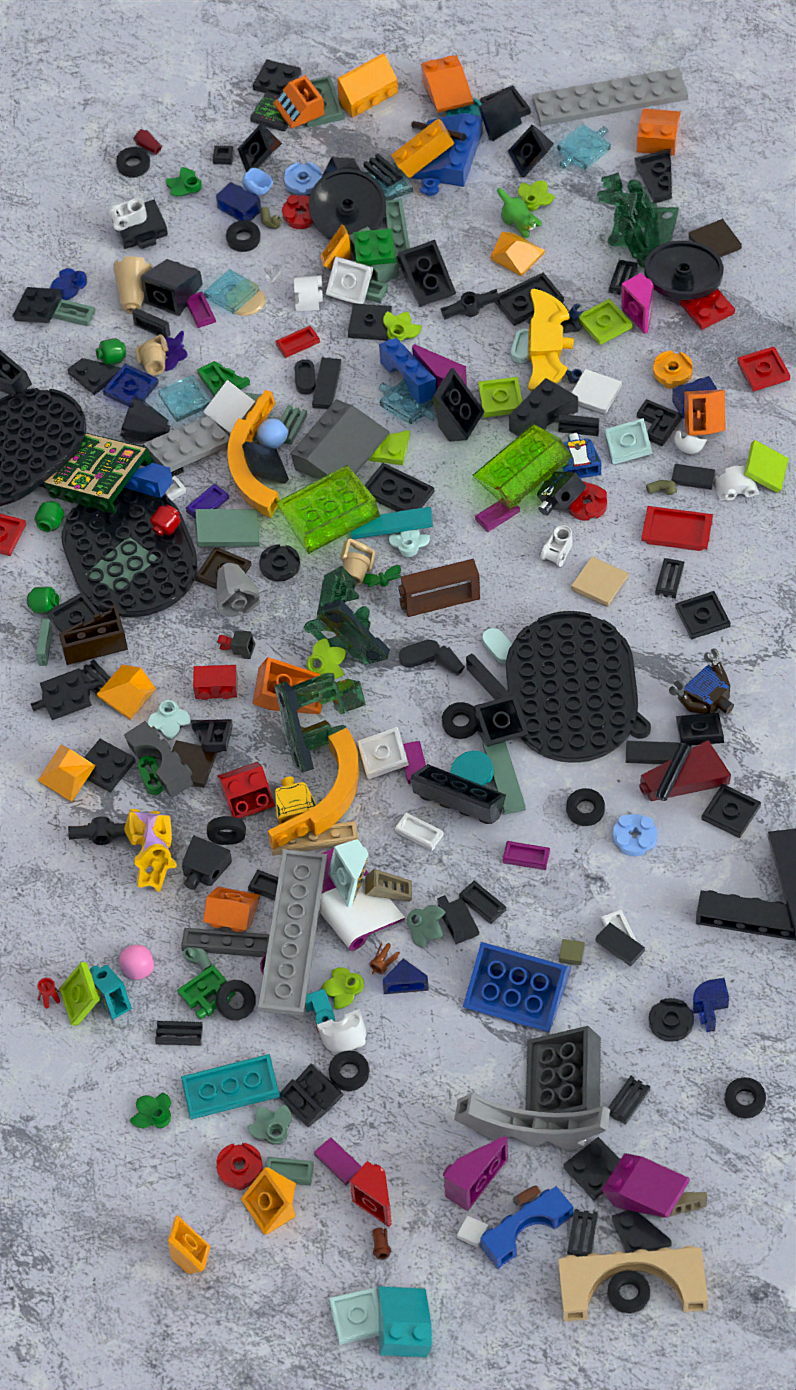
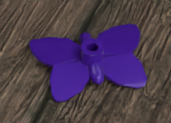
M180 331L174 339L171 337L165 338L168 347L165 371L172 370L177 366L178 361H182L188 356V352L186 349H183L184 344H182L184 331Z

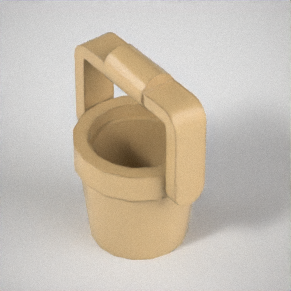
M158 335L136 348L138 363L140 365L144 364L147 373L150 375H159L165 370V352L168 351V347L163 335Z
M348 539L344 542L341 559H343V582L352 586L362 584L366 572L372 570L376 554L374 549L353 539ZM349 545L363 553L369 554V558L361 553H348Z

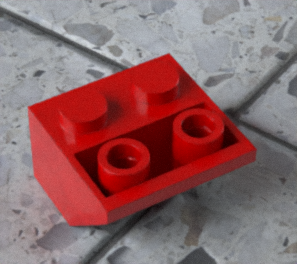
M258 761L217 775L224 799L233 817L240 819L275 806L263 766Z

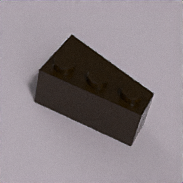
M116 604L110 607L111 610L101 615L100 613L93 615L94 619L84 624L80 622L59 633L66 665L128 650Z

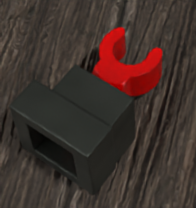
M235 631L233 638L219 635L217 643L221 644L220 650L232 649L234 655H241L243 659H251L256 645L250 631Z

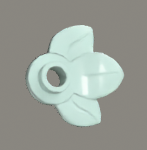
M419 529L404 531L401 534H390L389 536L391 546L398 548L405 557L416 555L418 549L426 546L430 541V535H420Z
M172 700L163 701L158 707V711L151 714L148 720L150 727L154 726L157 730L161 729L163 735L169 739H173L178 735L180 726L190 724L188 712L179 709L178 705Z

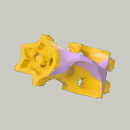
M130 809L124 830L132 845H142L140 853L134 858V864L138 867L137 886L142 888L152 886L156 892H160L167 870L169 868H176L177 865L171 857L169 850L172 839L170 816L160 814L159 811L142 813L139 809ZM152 866L151 872L147 873L146 869Z

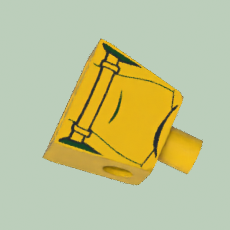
M291 776L283 778L281 780L283 787L275 789L278 825L317 805L306 783L300 782L295 784L294 778Z

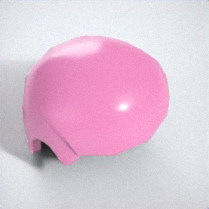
M141 944L130 945L120 953L119 963L126 978L138 980L151 974L154 968V961L148 948Z

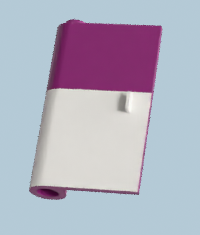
M333 848L322 853L327 854V863L319 912L349 950L354 951L365 944L368 935L399 923L405 917L390 899L365 894V877L368 874L366 869L353 905L348 907L328 875L334 851Z

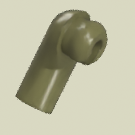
M262 207L260 209L262 223L273 229L280 227L281 217L278 216L276 218V215L271 217L269 208Z
M658 480L646 484L649 494L666 489L667 495L677 492L674 481Z

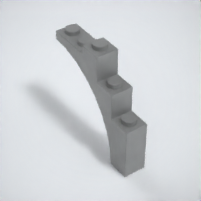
M471 1093L458 1099L454 1120L492 1140L503 1136L507 1138L513 1136L532 1147L548 1141L571 1152L584 1147L587 1138L607 1131L610 1109L601 1106L591 1110L571 1113L535 1112L501 1105Z

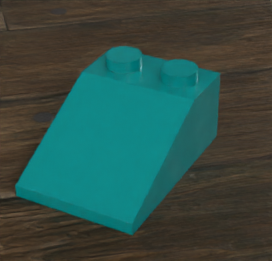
M378 1286L379 1355L427 1358L432 1348V1326L426 1289Z

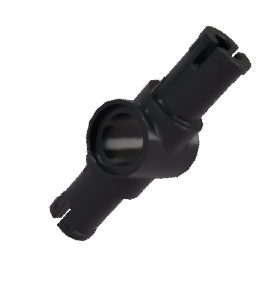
M497 289L482 294L468 291L463 293L460 300H457L456 303L442 307L440 310L444 320L460 314L461 316L474 317L485 305L500 301Z
M96 817L88 825L68 826L69 840L84 838L92 840L96 845H107L115 837L127 836L124 830L126 823H114L107 817Z

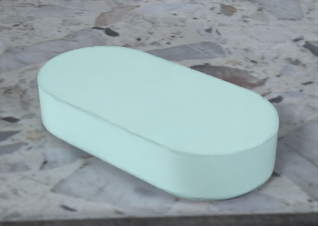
M521 329L515 335L511 348V358L516 363L527 362L528 329Z
M490 628L483 633L484 646L499 663L506 664L507 654L512 643L499 629Z

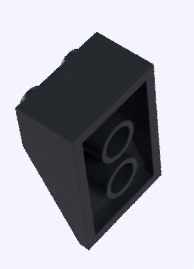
M436 240L398 253L397 260L419 307L456 294Z
M451 368L432 397L438 426L449 442L467 440L485 412L455 369Z

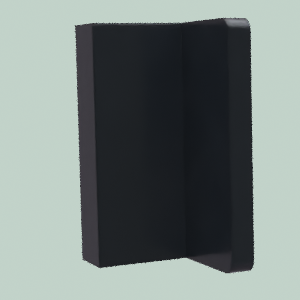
M446 895L437 898V905L445 910L442 919L455 944L479 936V929L462 898L450 903Z

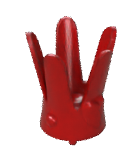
M42 978L37 984L39 990L37 1000L39 1001L42 995L44 1007L47 1009L49 1008V996H52L57 1004L60 1003V998L57 994L59 990L55 987L53 979Z

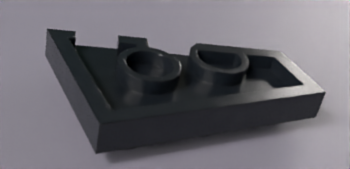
M671 148L636 157L635 165L653 203L672 199Z

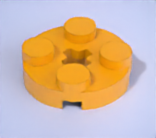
M673 351L662 352L654 360L653 375L659 383L664 384L668 389L683 385L692 378V360L683 352H680V354L673 353ZM669 367H672V368H676V367H677V369H676V370H669Z

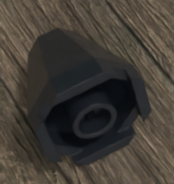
M138 397L132 399L131 403L133 405L132 408H128L120 437L153 440L169 433L171 426L168 425L169 420L143 399Z

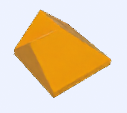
M342 224L320 255L323 265L329 269H332L335 257L347 260L352 258L349 235Z
M501 232L490 259L523 276L545 253V250L515 233Z
M121 665L96 696L131 720L156 691V688L141 667Z
M61 744L38 781L73 802L95 768V765Z
M268 1167L263 1169L240 1198L264 1235L269 1234L296 1217L292 1204L296 1183Z
M176 1215L167 1239L171 1259L187 1274L201 1272L205 1269L211 1245L183 1219Z

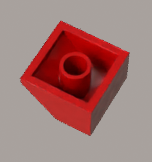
M366 1161L350 1180L352 1202L390 1227L392 1220L385 1170L378 1164L373 1165Z

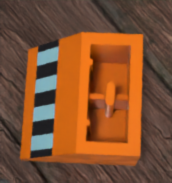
M306 75L290 81L274 101V106L291 129L325 115L323 98Z

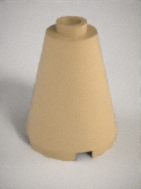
M126 256L123 257V261L118 262L116 260L113 264L121 308L131 314L135 308L141 309L144 300L140 277L153 268L150 262L149 264L145 263V259L141 257Z

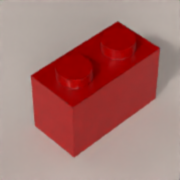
M236 665L194 666L193 690L195 699L237 698L238 675Z

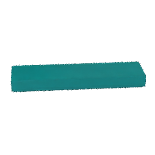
M431 507L350 519L352 539L433 527Z

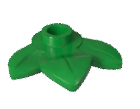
M185 167L180 168V177L165 180L167 186L172 189L170 195L176 197L184 196L188 193H197L202 188V182L195 172Z
M165 1093L159 1094L156 1098L149 1095L139 1097L136 1100V1108L139 1112L129 1120L130 1123L142 1129L151 1125L156 1128L168 1126L171 1121V1112L169 1110L171 1106L170 1097Z

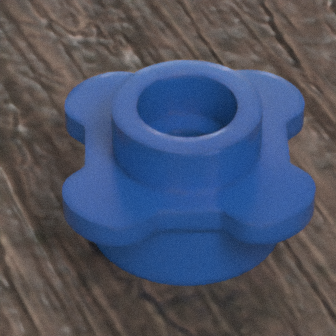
M423 178L421 180L422 187L420 191L427 196H434L439 192V179Z

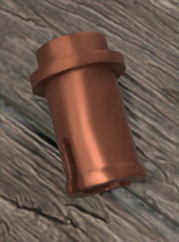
M383 1227L375 1228L372 1231L375 1246L373 1254L379 1260L389 1258L391 1253V1247L388 1246V1232Z

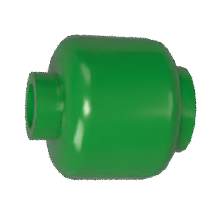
M117 338L102 340L99 343V348H96V357L105 364H120L123 358L126 357L125 344Z
M55 501L43 502L39 506L34 518L37 527L44 532L57 530L64 518V511L60 504Z
M49 586L34 587L27 595L28 607L37 614H46L58 606L60 602L59 595Z

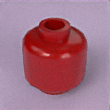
M170 505L158 507L150 518V523L153 526L152 530L159 536L163 534L172 535L181 522L180 513Z

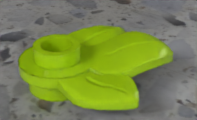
M543 180L535 181L532 185L522 183L518 188V195L526 203L527 210L530 212L537 210L539 206L551 204L555 199L553 194L547 193L548 184Z
M408 311L400 313L396 317L392 313L386 312L383 318V323L388 329L387 336L389 339L397 338L402 342L405 338L417 337L422 329V326L411 323Z
M327 638L321 639L313 646V654L308 657L306 662L307 669L326 676V679H338L344 675L339 664L344 660L346 650L341 647H330ZM316 660H319L321 662V666L319 668H316L314 666V662Z
M338 967L332 970L333 978L325 981L320 990L325 989L327 996L334 997V1009L338 1010L350 1005L353 1002L354 996L362 992L364 979L358 973H351L347 968Z

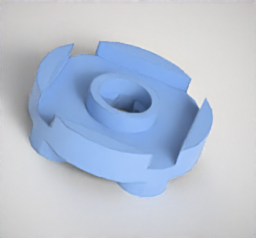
M300 162L294 163L285 171V187L291 193L298 196H308L318 180L322 178L321 170L311 162H307V165H301Z
M639 814L622 815L613 829L614 844L621 849L622 853L629 856H642L646 854V851L650 848L652 850L657 842V829L653 819ZM638 832L641 835H638L637 838H632L630 833Z

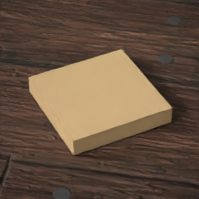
M591 557L571 585V590L608 607L627 580L628 573L595 557Z

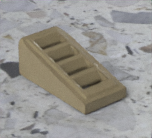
M373 869L365 877V894L410 902L412 900V881ZM400 886H403V892H400Z
M683 1192L668 1217L707 1207V1193Z

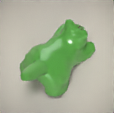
M497 189L500 198L504 202L501 209L502 220L508 225L514 223L520 234L524 238H528L530 236L529 231L535 227H540L542 221L527 210V205L521 198H511L503 189Z

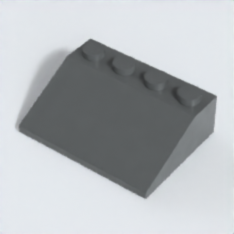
M336 399L290 455L295 470L345 488L390 433L386 428L353 405Z
M589 1026L527 1040L525 1110L546 1113H571L600 1107L601 1037Z

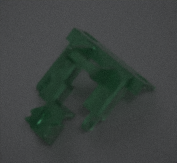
M619 173L604 176L601 178V182H603L602 186L607 189L598 191V201L616 206L613 218L614 226L607 242L611 246L628 247L632 257L637 260L639 267H645L646 258L654 248L671 242L679 208L657 207L656 202H651L646 188L638 180H630L627 185L630 193H623V185ZM666 212L673 213L670 218L662 217Z

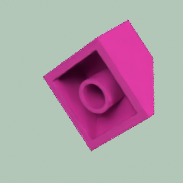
M640 273L622 283L621 309L646 334L649 330L652 315L654 286L649 278Z

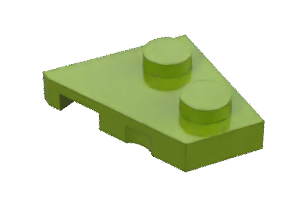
M410 430L389 434L367 461L403 465L410 440Z

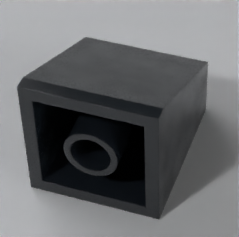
M169 259L164 260L140 277L146 304L180 316L186 308L188 299L190 300L191 295L196 294L203 285L201 271Z

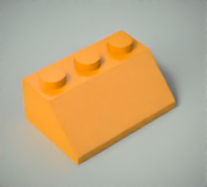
M384 53L337 78L340 105L352 118L398 93L397 78Z
M439 118L391 155L397 166L408 178H411L455 143Z

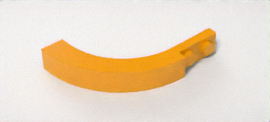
M265 389L263 394L257 398L256 405L252 411L248 412L246 420L237 419L230 434L227 455L229 468L240 495L253 509H257L259 513L271 519L281 504L278 492L261 484L252 475L242 448L245 441L252 443L258 427L265 421L276 404L273 393Z
M347 728L328 736L329 750L339 767L337 779L331 791L313 808L268 830L269 844L273 850L306 835L310 831L315 836H318L333 826L349 809L359 785V763L356 744Z

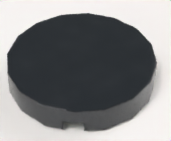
M272 545L261 553L259 560L260 571L269 580L276 582L286 581L298 573L300 569V556L291 546Z
M665 998L651 1008L649 1027L652 1033L659 1039L674 1042L686 1038L691 1033L694 1026V1014L684 1001L676 998Z

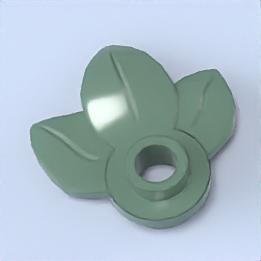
M428 905L423 910L414 909L408 914L407 925L412 930V940L417 946L424 948L428 939L443 937L442 929L437 922L445 914V910L441 907ZM418 916L419 920L415 924V918Z
M282 1105L275 1113L264 1107H258L256 1114L257 1123L250 1124L248 1130L256 1139H266L274 1145L281 1144L288 1137L287 1128L292 1122L291 1112L286 1105ZM275 1132L280 1133L279 1136H273Z

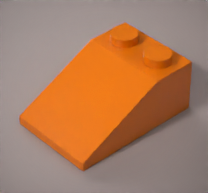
M450 55L445 58L421 63L422 81L437 113L474 104L463 67L457 55Z
M643 108L637 133V153L651 154L671 148V155L675 156L681 111Z
M267 657L258 668L252 704L272 711L286 712V708L281 704L279 694H282L280 686L289 684L296 692L300 708L297 710V713L320 714L326 676Z

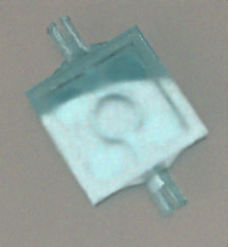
M582 123L558 143L557 150L566 157L559 162L561 168L565 169L569 164L573 163L586 170L611 149V144L602 138L608 133L607 127L602 126V128L595 132Z
M404 379L394 387H390L384 382L379 385V390L387 393L380 399V406L409 424H412L422 416L427 417L431 421L436 420V413L429 410L434 404L433 399L419 405L409 394Z

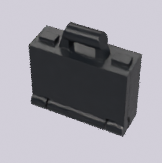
M155 199L144 202L147 218L143 223L133 225L121 231L116 230L124 249L137 245L140 249L156 245V239L168 236L167 225Z

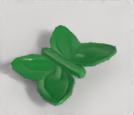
M400 565L391 566L386 570L385 574L380 572L379 576L365 574L363 583L368 584V587L378 584L382 587L389 584L388 581L401 578V575H399L401 567Z

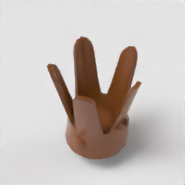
M382 942L380 943L375 958L369 963V966L373 969L372 974L376 972L383 975L387 967L400 955V952H396L384 961L391 947L390 943H387L378 955L382 946Z

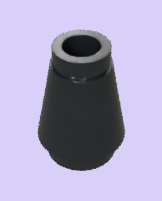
M445 645L440 647L433 656L436 664L454 673L456 676L465 668L450 647L447 648Z

